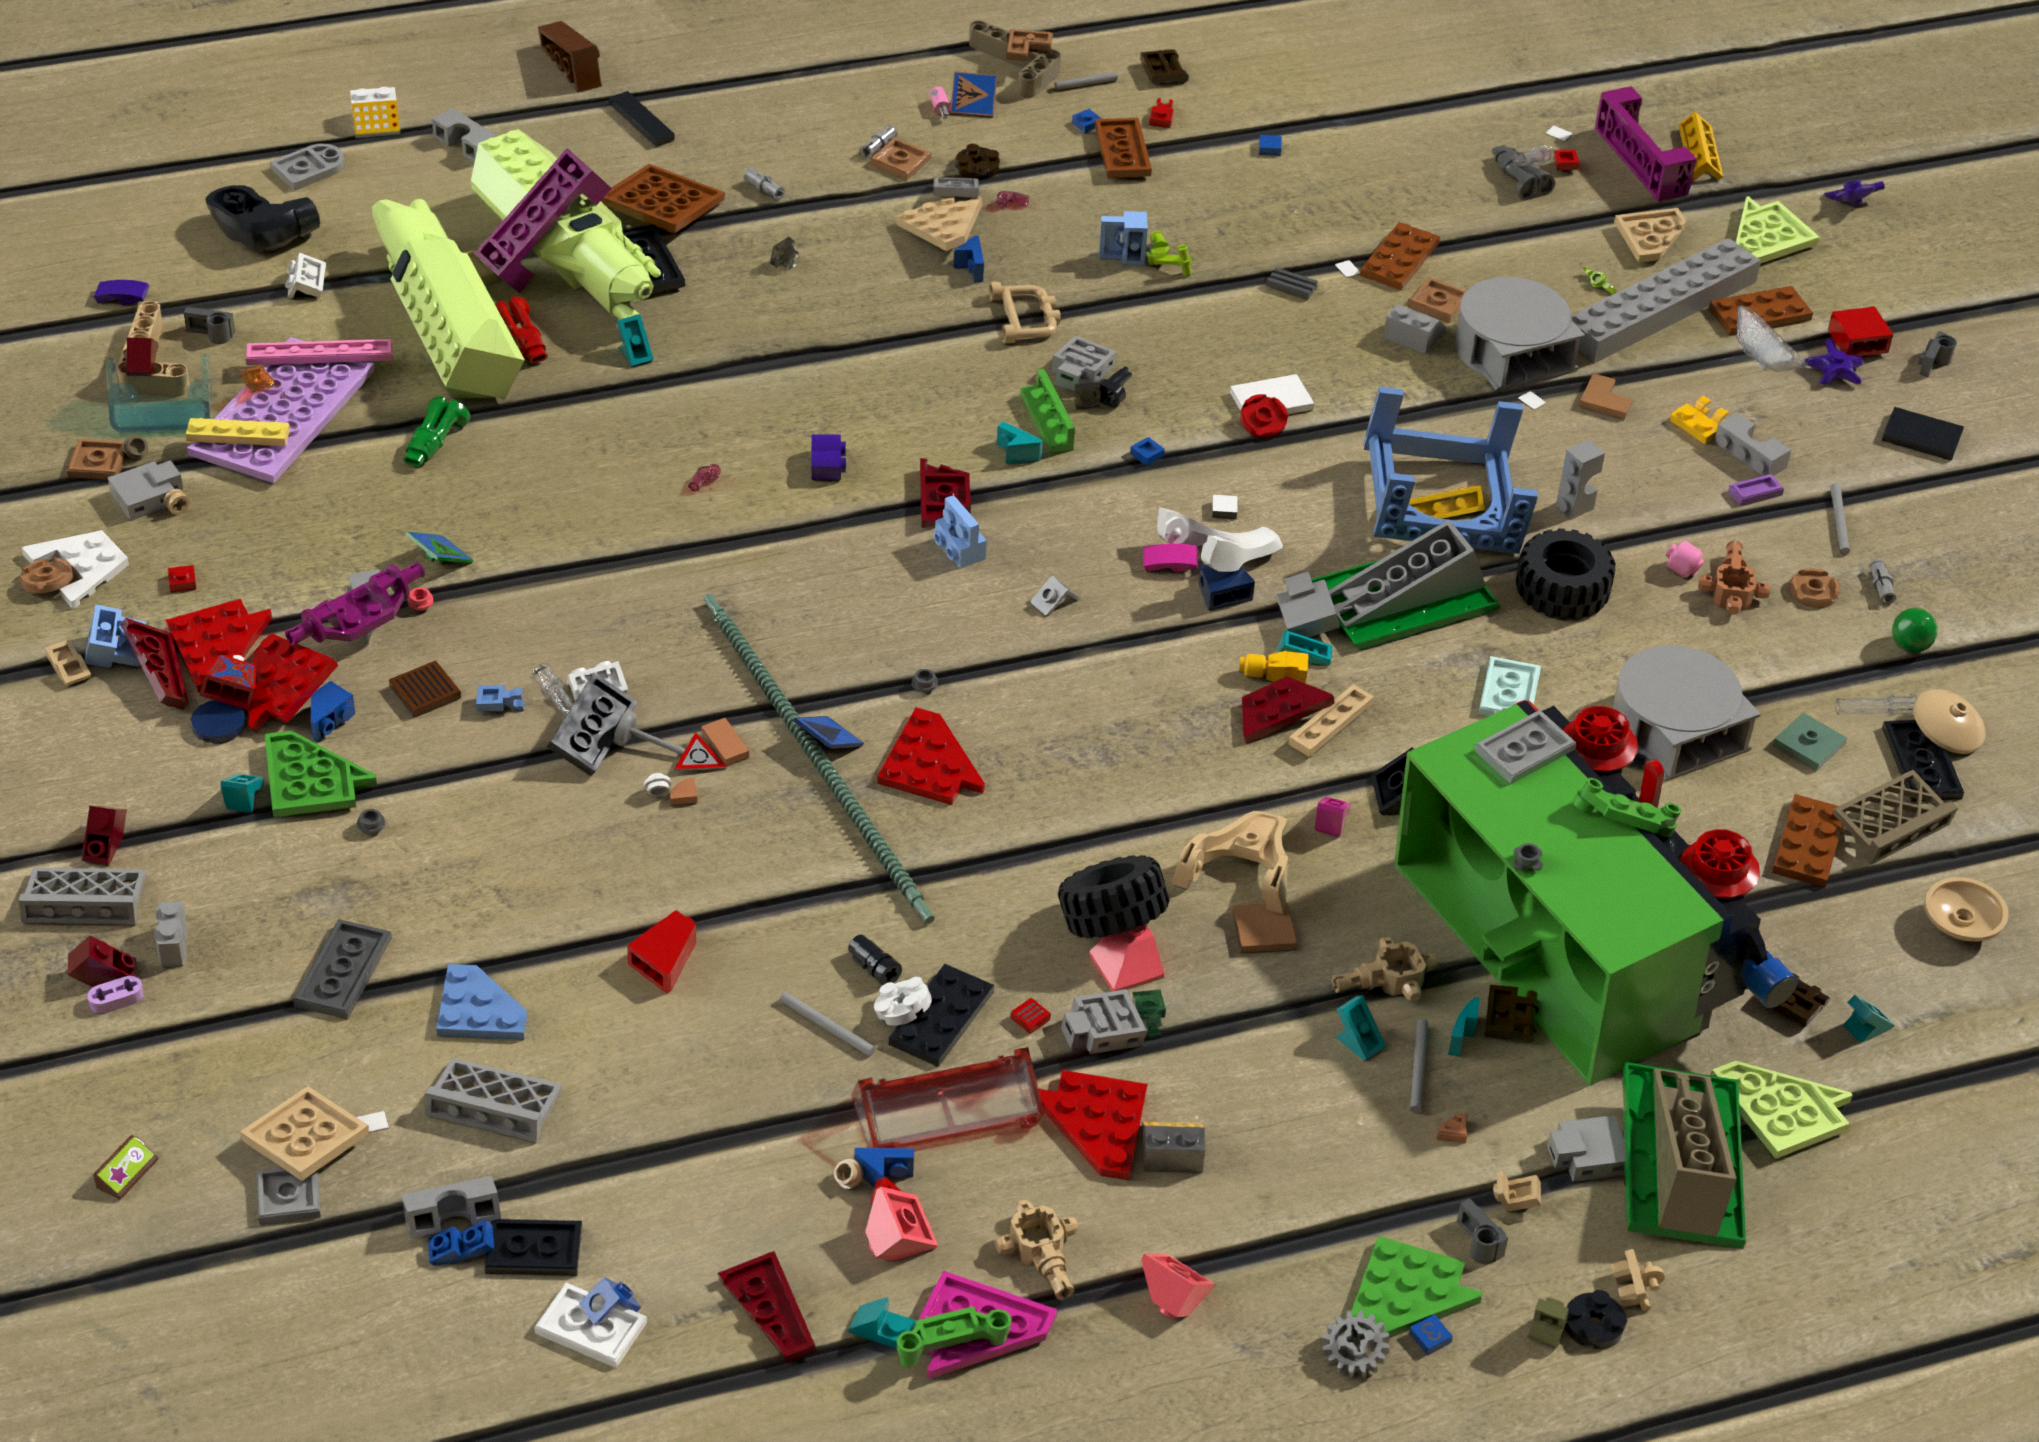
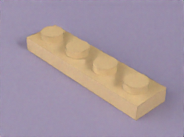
M1354 684L1351 685L1334 700L1335 704L1322 709L1289 737V745L1310 757L1373 704L1374 696Z

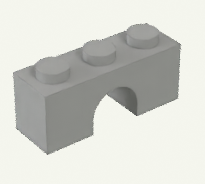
M453 108L432 118L433 137L447 146L456 142H462L463 156L474 163L478 143L497 137L494 133Z
M1739 413L1718 424L1714 443L1762 476L1769 474L1774 476L1787 468L1792 449L1774 437L1763 442L1753 440L1755 424Z
M1590 440L1566 450L1556 506L1571 519L1593 510L1595 506L1597 490L1588 481L1594 475L1602 472L1605 452Z
M492 1176L402 1194L405 1219L411 1238L441 1232V1222L450 1217H466L470 1220L471 1225L478 1224L484 1220L493 1221L501 1219L498 1192Z

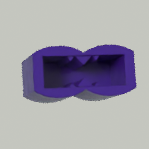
M811 434V480H841V473H846V458H841V456H846V442H841V434Z

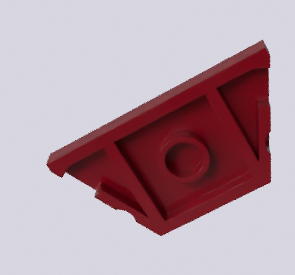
M920 458L921 528L935 525L936 520L944 518L945 498L953 495L971 513L970 474L961 470H954L943 464L938 468L929 465L928 459Z
M1289 676L1243 696L1242 713L1245 743L1249 744L1335 704L1334 696L1329 692Z

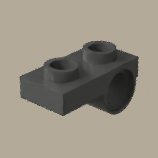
M186 307L184 311L186 331L209 334V340L214 344L228 342L235 333L233 313Z
M1938 331L1934 339L1930 338L1926 351L1922 352L1918 364L1922 365L1920 375L1929 377L1936 364L1940 366L1951 364L1957 344L1955 338Z
M1470 1198L1460 1203L1457 1223L1472 1237L1470 1247L1472 1259L1481 1264H1488L1503 1258L1508 1242V1237L1503 1229L1497 1227L1487 1217L1486 1212L1481 1207H1478Z

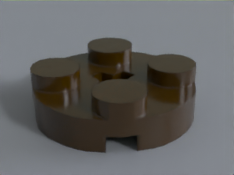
M974 143L968 144L966 149L961 150L956 155L955 166L958 168V173L968 179L981 180V176L988 175V178H992L1000 169L999 152L979 147V145Z

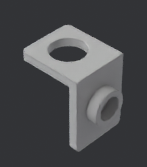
M1051 575L1031 600V603L1044 615L1049 616L1066 594L1077 601L1080 597Z

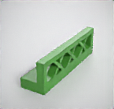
M1045 369L1037 370V385L1021 387L1020 395L1050 454L1074 450L1075 427Z

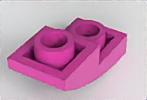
M1189 544L1144 546V568L1146 572L1171 567L1173 573L1198 568L1196 545Z

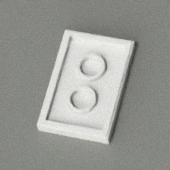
M1297 374L1230 386V394L1240 410L1245 400L1257 394H1266V397L1279 399L1285 405L1288 414L1314 409V402Z
M565 1283L536 1324L535 1334L617 1368L647 1324V1316L617 1304L598 1325H595L579 1305V1302L589 1292ZM596 1296L592 1301V1310L594 1312L600 1311L604 1307L605 1299Z

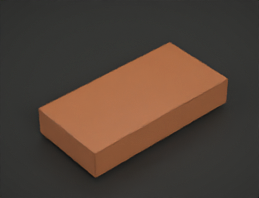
M726 718L701 726L703 736L725 766L749 758L748 748Z

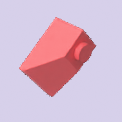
M1147 924L1138 926L1131 931L1121 932V934L1107 935L1089 952V956L1111 991L1128 990L1164 978V970L1156 941Z
M884 1187L876 1190L865 1231L870 1242V1250L876 1258L897 1261L938 1247L917 1195Z
M1167 1253L1143 1254L1141 1258L1151 1300L1160 1306L1159 1311L1169 1318L1175 1319L1176 1317L1189 1316L1215 1285V1283Z

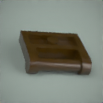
M1167 49L1141 52L1140 61L1152 84L1172 81L1184 84L1188 81L1189 75L1186 70H1183L1176 50ZM1168 63H1171L1174 70L1171 71Z

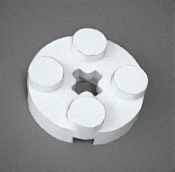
M913 977L896 984L890 982L883 985L879 990L881 994L875 1001L874 1009L881 1022L885 1020L887 1025L897 1026L915 1020L917 1018L915 1013L921 1009L925 1012L929 1008L932 998L923 980L920 977Z

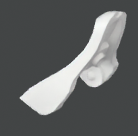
M1161 507L1158 509L1157 534L1160 538L1169 544L1203 545L1201 560L1205 565L1217 571H1237L1248 560L1272 554L1283 548L1279 536L1267 527H1261L1244 533H1229L1209 528L1176 511Z

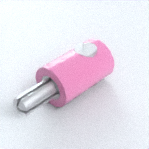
M939 86L932 88L929 96L935 112L941 115L943 119L949 118L948 112L951 106L945 90Z

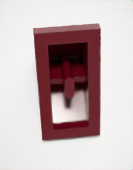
M127 338V376L152 375L158 350L157 341L152 338Z

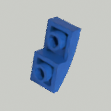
M484 1220L461 1232L452 1226L428 1238L429 1263L432 1265L450 1264L475 1258L494 1250L493 1225Z

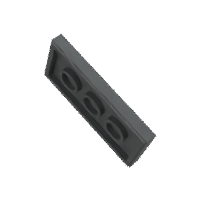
M338 919L293 999L294 1007L348 1019L392 939L391 931Z

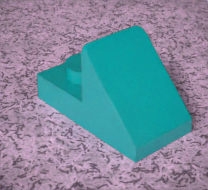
M638 314L617 320L616 324L622 340V345L619 346V349L629 365L634 366L654 360L641 315Z
M1004 421L997 426L996 445L1006 449V464L1036 462L1042 459V439Z
M238 773L221 780L220 787L225 807L229 810L252 812L255 791L263 788L264 777Z
M1854 994L1847 1002L1854 1011L1844 1023V1027L1859 1042H1866L1891 1030L1895 1026L1875 1005Z
M1356 996L1336 1009L1345 1028L1336 1037L1362 1060H1367L1386 1047L1363 996Z
M884 1297L859 1306L848 1329V1333L897 1348L898 1336L903 1332L913 1331L916 1320L889 1312V1298Z

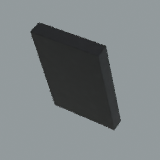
M1894 407L1882 440L1952 460L1964 426Z
M498 1219L490 1221V1224L493 1225L494 1250L486 1254L485 1274L578 1276L582 1221Z

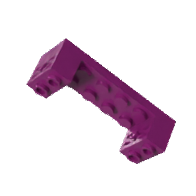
M1632 86L1601 92L1594 129L1658 202L1689 195L1696 166L1695 156L1686 146L1661 151L1638 124L1642 97Z
M567 148L476 250L475 254L501 279L520 293L535 276L520 262L580 193H583L597 206L612 188Z

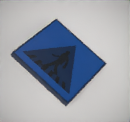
M828 716L794 718V722L814 736L815 741L824 744V749L861 747L864 744Z

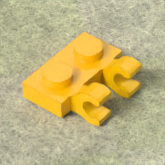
M1702 396L1693 407L1686 403L1672 412L1670 421L1706 445L1715 439L1718 424L1724 421L1729 412L1719 408L1711 419L1705 416L1709 413V409L1706 406L1711 403V400Z

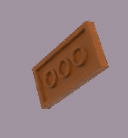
M1139 118L1095 119V130L1107 178L1119 179L1123 177L1141 178L1151 176L1152 168Z
M1398 222L1361 268L1360 276L1402 290L1439 244L1440 236L1412 227L1409 224Z
M1793 286L1712 300L1709 304L1710 311L1728 335L1810 321L1813 316V312Z
M1794 794L1772 873L1826 888L1842 829V823L1832 814L1834 808L1838 807V805Z

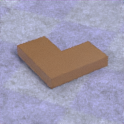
M1010 29L1006 60L1027 62L1029 49L1051 51L1053 33Z
M1593 373L1580 400L1579 407L1625 419L1631 407L1632 399L1611 394L1616 379Z

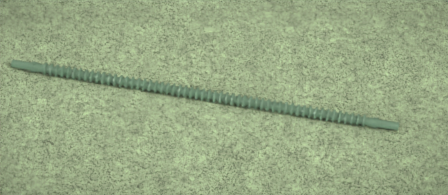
M712 594L705 595L703 600L713 613L714 621L719 623L722 633L735 649V652L738 653V656L751 672V675L754 676V680L757 681L764 694L767 695L770 703L777 710L784 723L787 724L800 747L807 753V757L810 758V761L817 768L821 777L824 778L831 792L834 793L838 802L841 803L845 812L848 813V817L855 823V827L858 828L866 843L869 844L876 857L880 859V863L883 864L884 869L887 870L891 879L894 880V884L897 885L903 896H907L909 905L912 908L915 907L926 924L932 923L935 917L925 904L922 893L916 890V884L909 878L905 868L902 867L894 852L891 851L887 842L884 841L880 832L877 831V827L870 821V817L867 816L845 781L842 780V777L825 755V752L818 746V742L815 741V738L794 722V718H799L798 713L795 712L791 703L788 702L785 694L778 687V684L775 683L765 665L762 664V661L749 645V642L746 641V638L733 622V619L727 616L726 609L720 607Z

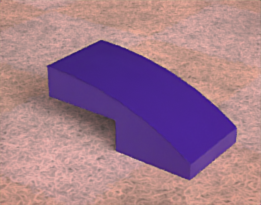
M136 280L99 282L93 297L98 304L119 299L122 305L125 306L144 301L150 286L146 282Z

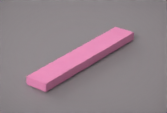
M393 339L248 343L246 347V365L393 361Z

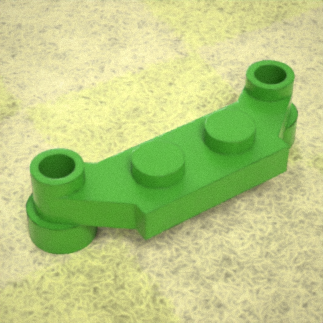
M1588 778L1583 788L1578 790L1573 799L1575 807L1583 812L1590 813L1596 808L1603 813L1605 818L1657 833L1663 837L1672 836L1677 827L1676 821L1681 813V808L1674 803H1666L1665 807L1656 808L1649 803L1630 800L1621 794L1614 795L1605 792L1602 789V783L1594 778Z
M973 1306L916 1320L913 1331L903 1332L897 1338V1353L899 1354L900 1364L906 1368H911L918 1363V1358L924 1352L981 1338L988 1339L991 1344L996 1346L1003 1345L1007 1341V1334L1011 1329V1316L1008 1312L1001 1309L993 1310L986 1315L977 1312Z

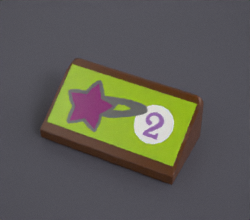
M130 1135L94 1173L96 1188L121 1200L159 1158L137 1137Z

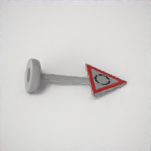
M626 710L619 721L613 739L614 744L624 746L629 741L631 735L679 753L682 756L674 771L719 770L727 768L696 732L687 748L684 749L634 729L637 715L633 711Z

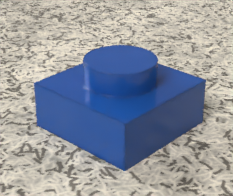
M1091 109L1072 115V123L1084 133L1095 129V119H1102Z

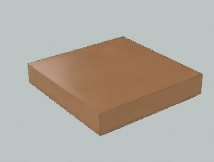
M893 138L870 158V165L908 180L931 160L932 153L900 139Z
M1429 277L1409 300L1408 307L1450 323L1460 311L1461 300L1466 291Z
M78 439L67 469L68 477L108 480V477L119 474L126 458V454L123 451L124 441Z
M1288 902L1285 905L1284 915L1267 911L1266 903L1233 905L1232 912L1241 953L1296 950L1297 941Z

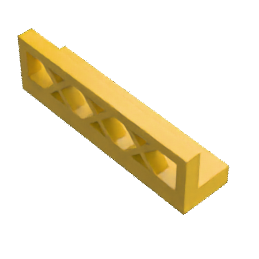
M1694 111L1678 124L1683 147L1686 146L1696 158V166L1692 178L1696 180L1708 171L1719 181L1723 178L1712 127Z
M1468 486L1410 498L1409 505L1416 510L1439 519L1485 510L1481 486Z

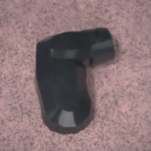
M245 185L222 187L212 191L205 197L206 205L223 233L229 239L240 242L259 254L275 252L296 238L308 239L312 236V231L320 227L319 213L314 202L308 197L285 201L283 204H270L267 199L260 196L252 187Z

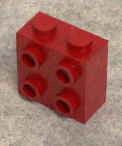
M1875 306L1832 311L1828 331L1840 350L1845 354L1859 357L1889 353L1893 333Z

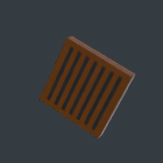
M436 660L389 679L390 688L414 717L461 698V691Z

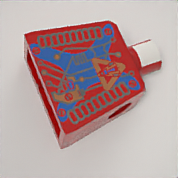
M219 655L205 674L199 696L249 710L256 688V666L246 662L240 655L232 657Z

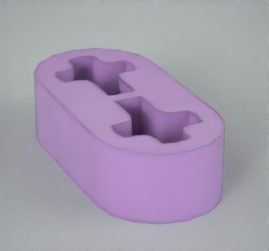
M126 976L91 988L87 997L90 1009L95 1013L103 1014L135 1004L143 998L144 994L141 980L135 976Z

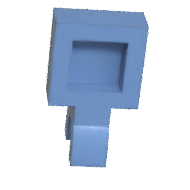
M505 685L478 686L477 712L504 711V705H508L513 710L524 711L525 702L522 699V688L506 690Z

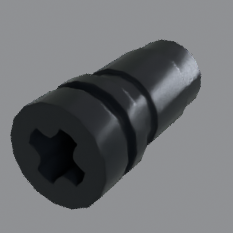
M860 934L855 936L849 943L848 951L853 955V960L864 970L868 969L869 974L882 986L890 982L895 983L902 973L901 964L890 954L884 953L872 940Z

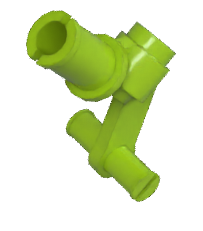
M1160 231L1153 232L1149 237L1152 249L1146 252L1149 266L1160 264L1180 265L1183 276L1192 275L1190 266L1192 259L1188 255L1187 245L1182 244L1177 247L1179 255H1167L1170 246L1165 241L1163 233Z

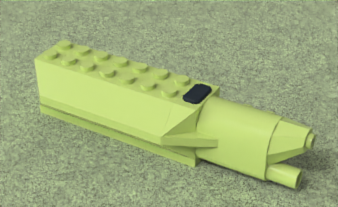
M519 129L509 131L506 134L478 143L471 178V188L504 220L557 158L549 150ZM580 193L532 248L537 256L552 266L573 289L583 286L613 317L618 319L639 314L630 303L644 300L651 295L654 285L649 277V273L655 278L661 275V271L655 266V262L649 256H645L637 244H633L623 235L621 221L601 201L596 206L583 193Z
M388 199L378 200L372 206V215L379 236L388 252V266L393 273L391 281L450 397L458 399L493 397L506 399L524 362V358L468 254L461 253L455 241L448 239L438 218L431 212L425 200L416 199L411 202L409 207Z

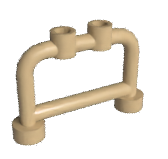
M990 282L991 301L1003 299L1010 325H1003L1002 328L1004 344L1015 343V338L1046 337L1056 331L1057 324H1060L1061 315L1059 310H1055V296H1048L1043 288L1036 285L1001 286V282ZM1034 294L1038 296L1040 309L1044 312V322L1048 326L1021 329L1011 295Z

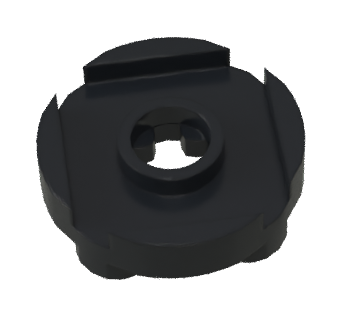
M1595 1290L1593 1293H1583L1574 1297L1568 1303L1567 1308L1569 1310L1565 1329L1576 1343L1583 1346L1585 1343L1595 1345L1594 1349H1607L1616 1345L1621 1340L1626 1328L1627 1317L1621 1305L1613 1298H1610L1606 1291ZM1590 1317H1596L1600 1319L1601 1324L1598 1325V1323L1595 1321L1590 1322Z

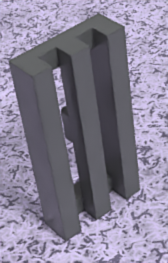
M1279 268L1274 269V273H1271L1266 283V286L1307 300H1309L1318 285L1317 280Z

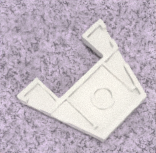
M102 530L22 547L23 556L30 563L41 559L50 561L57 557L68 561L73 573L79 580L61 588L60 594L72 609L80 605V600L84 596L90 597L96 592L95 588L103 581L107 583L129 565L128 557Z

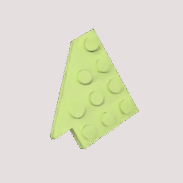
M1746 197L1736 243L1760 259L1761 263L1818 244L1819 236L1779 201L1760 207L1750 197Z
M1733 1061L1711 1071V1076L1738 1080L1740 1115L1775 1159L1848 1130L1850 1123L1837 1109L1851 1102L1853 1095L1848 1091L1739 1061Z

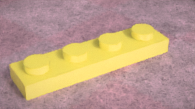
M190 418L186 431L187 442L286 446L290 428L289 423Z

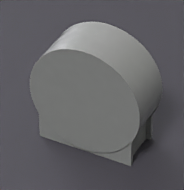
M1497 277L1473 285L1463 295L1455 336V348L1461 360L1474 371L1484 375L1497 391L1578 370L1579 367L1576 365L1580 339L1584 338L1585 334L1571 319V312L1566 301L1550 287L1525 278Z
M1676 645L1651 647L1630 657L1620 671L1612 707L1627 718L1630 729L1637 738V753L1646 755V761L1657 759L1662 764L1665 772L1664 780L1751 750L1752 746L1749 742L1755 719L1761 715L1742 694L1739 680L1727 665L1703 651Z

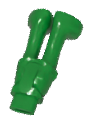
M441 396L434 397L429 401L426 408L427 415L422 425L415 429L410 443L405 449L406 455L403 458L405 463L419 467L423 462H428L444 445L446 434L453 424L458 427L467 425L471 415L460 402L451 400L448 404L447 400ZM440 421L436 429H432L435 423Z

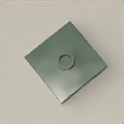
M1802 713L1774 739L1773 745L1813 769L1818 770L1846 744L1847 737L1809 715Z

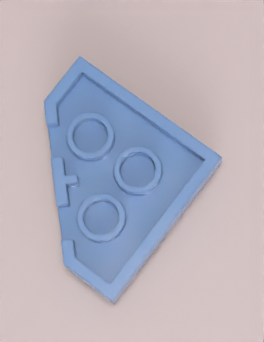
M448 964L437 1023V1036L524 1040L527 1011L477 965Z

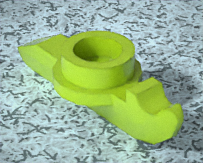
M1585 266L1583 267L1585 273L1590 277L1593 287H1603L1611 294L1616 293V290L1607 283V276L1603 272H1594Z

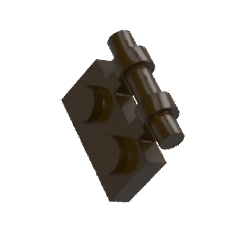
M1793 973L1798 979L1795 991L1786 1001L1772 1009L1806 1028L1820 1012L1821 1006L1825 1007L1829 1003L1830 997L1822 993L1821 988L1806 984L1800 980V976Z
M1490 985L1485 1036L1513 1039L1514 1030H1520L1523 1041H1533L1538 1025L1535 1020L1540 1005L1537 1000L1538 993L1529 990L1526 993V997L1518 996V987ZM1516 1010H1522L1524 1017L1516 1016Z

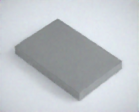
M1541 710L1475 744V752L1510 784L1576 749V742Z

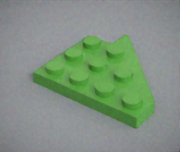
M293 731L265 734L273 817L356 807L354 788L377 785L374 773Z
M1378 1236L1351 1313L1353 1317H1357L1361 1310L1366 1319L1372 1314L1375 1315V1325L1383 1322L1385 1329L1383 1332L1389 1333L1390 1338L1410 1330L1411 1326L1433 1315L1440 1319L1477 1305L1481 1302L1483 1292L1459 1285L1465 1267L1464 1261Z

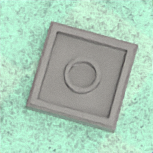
M934 178V196L979 197V182L977 179Z
M283 1168L256 1171L259 1224L321 1217L318 1170L302 1181Z

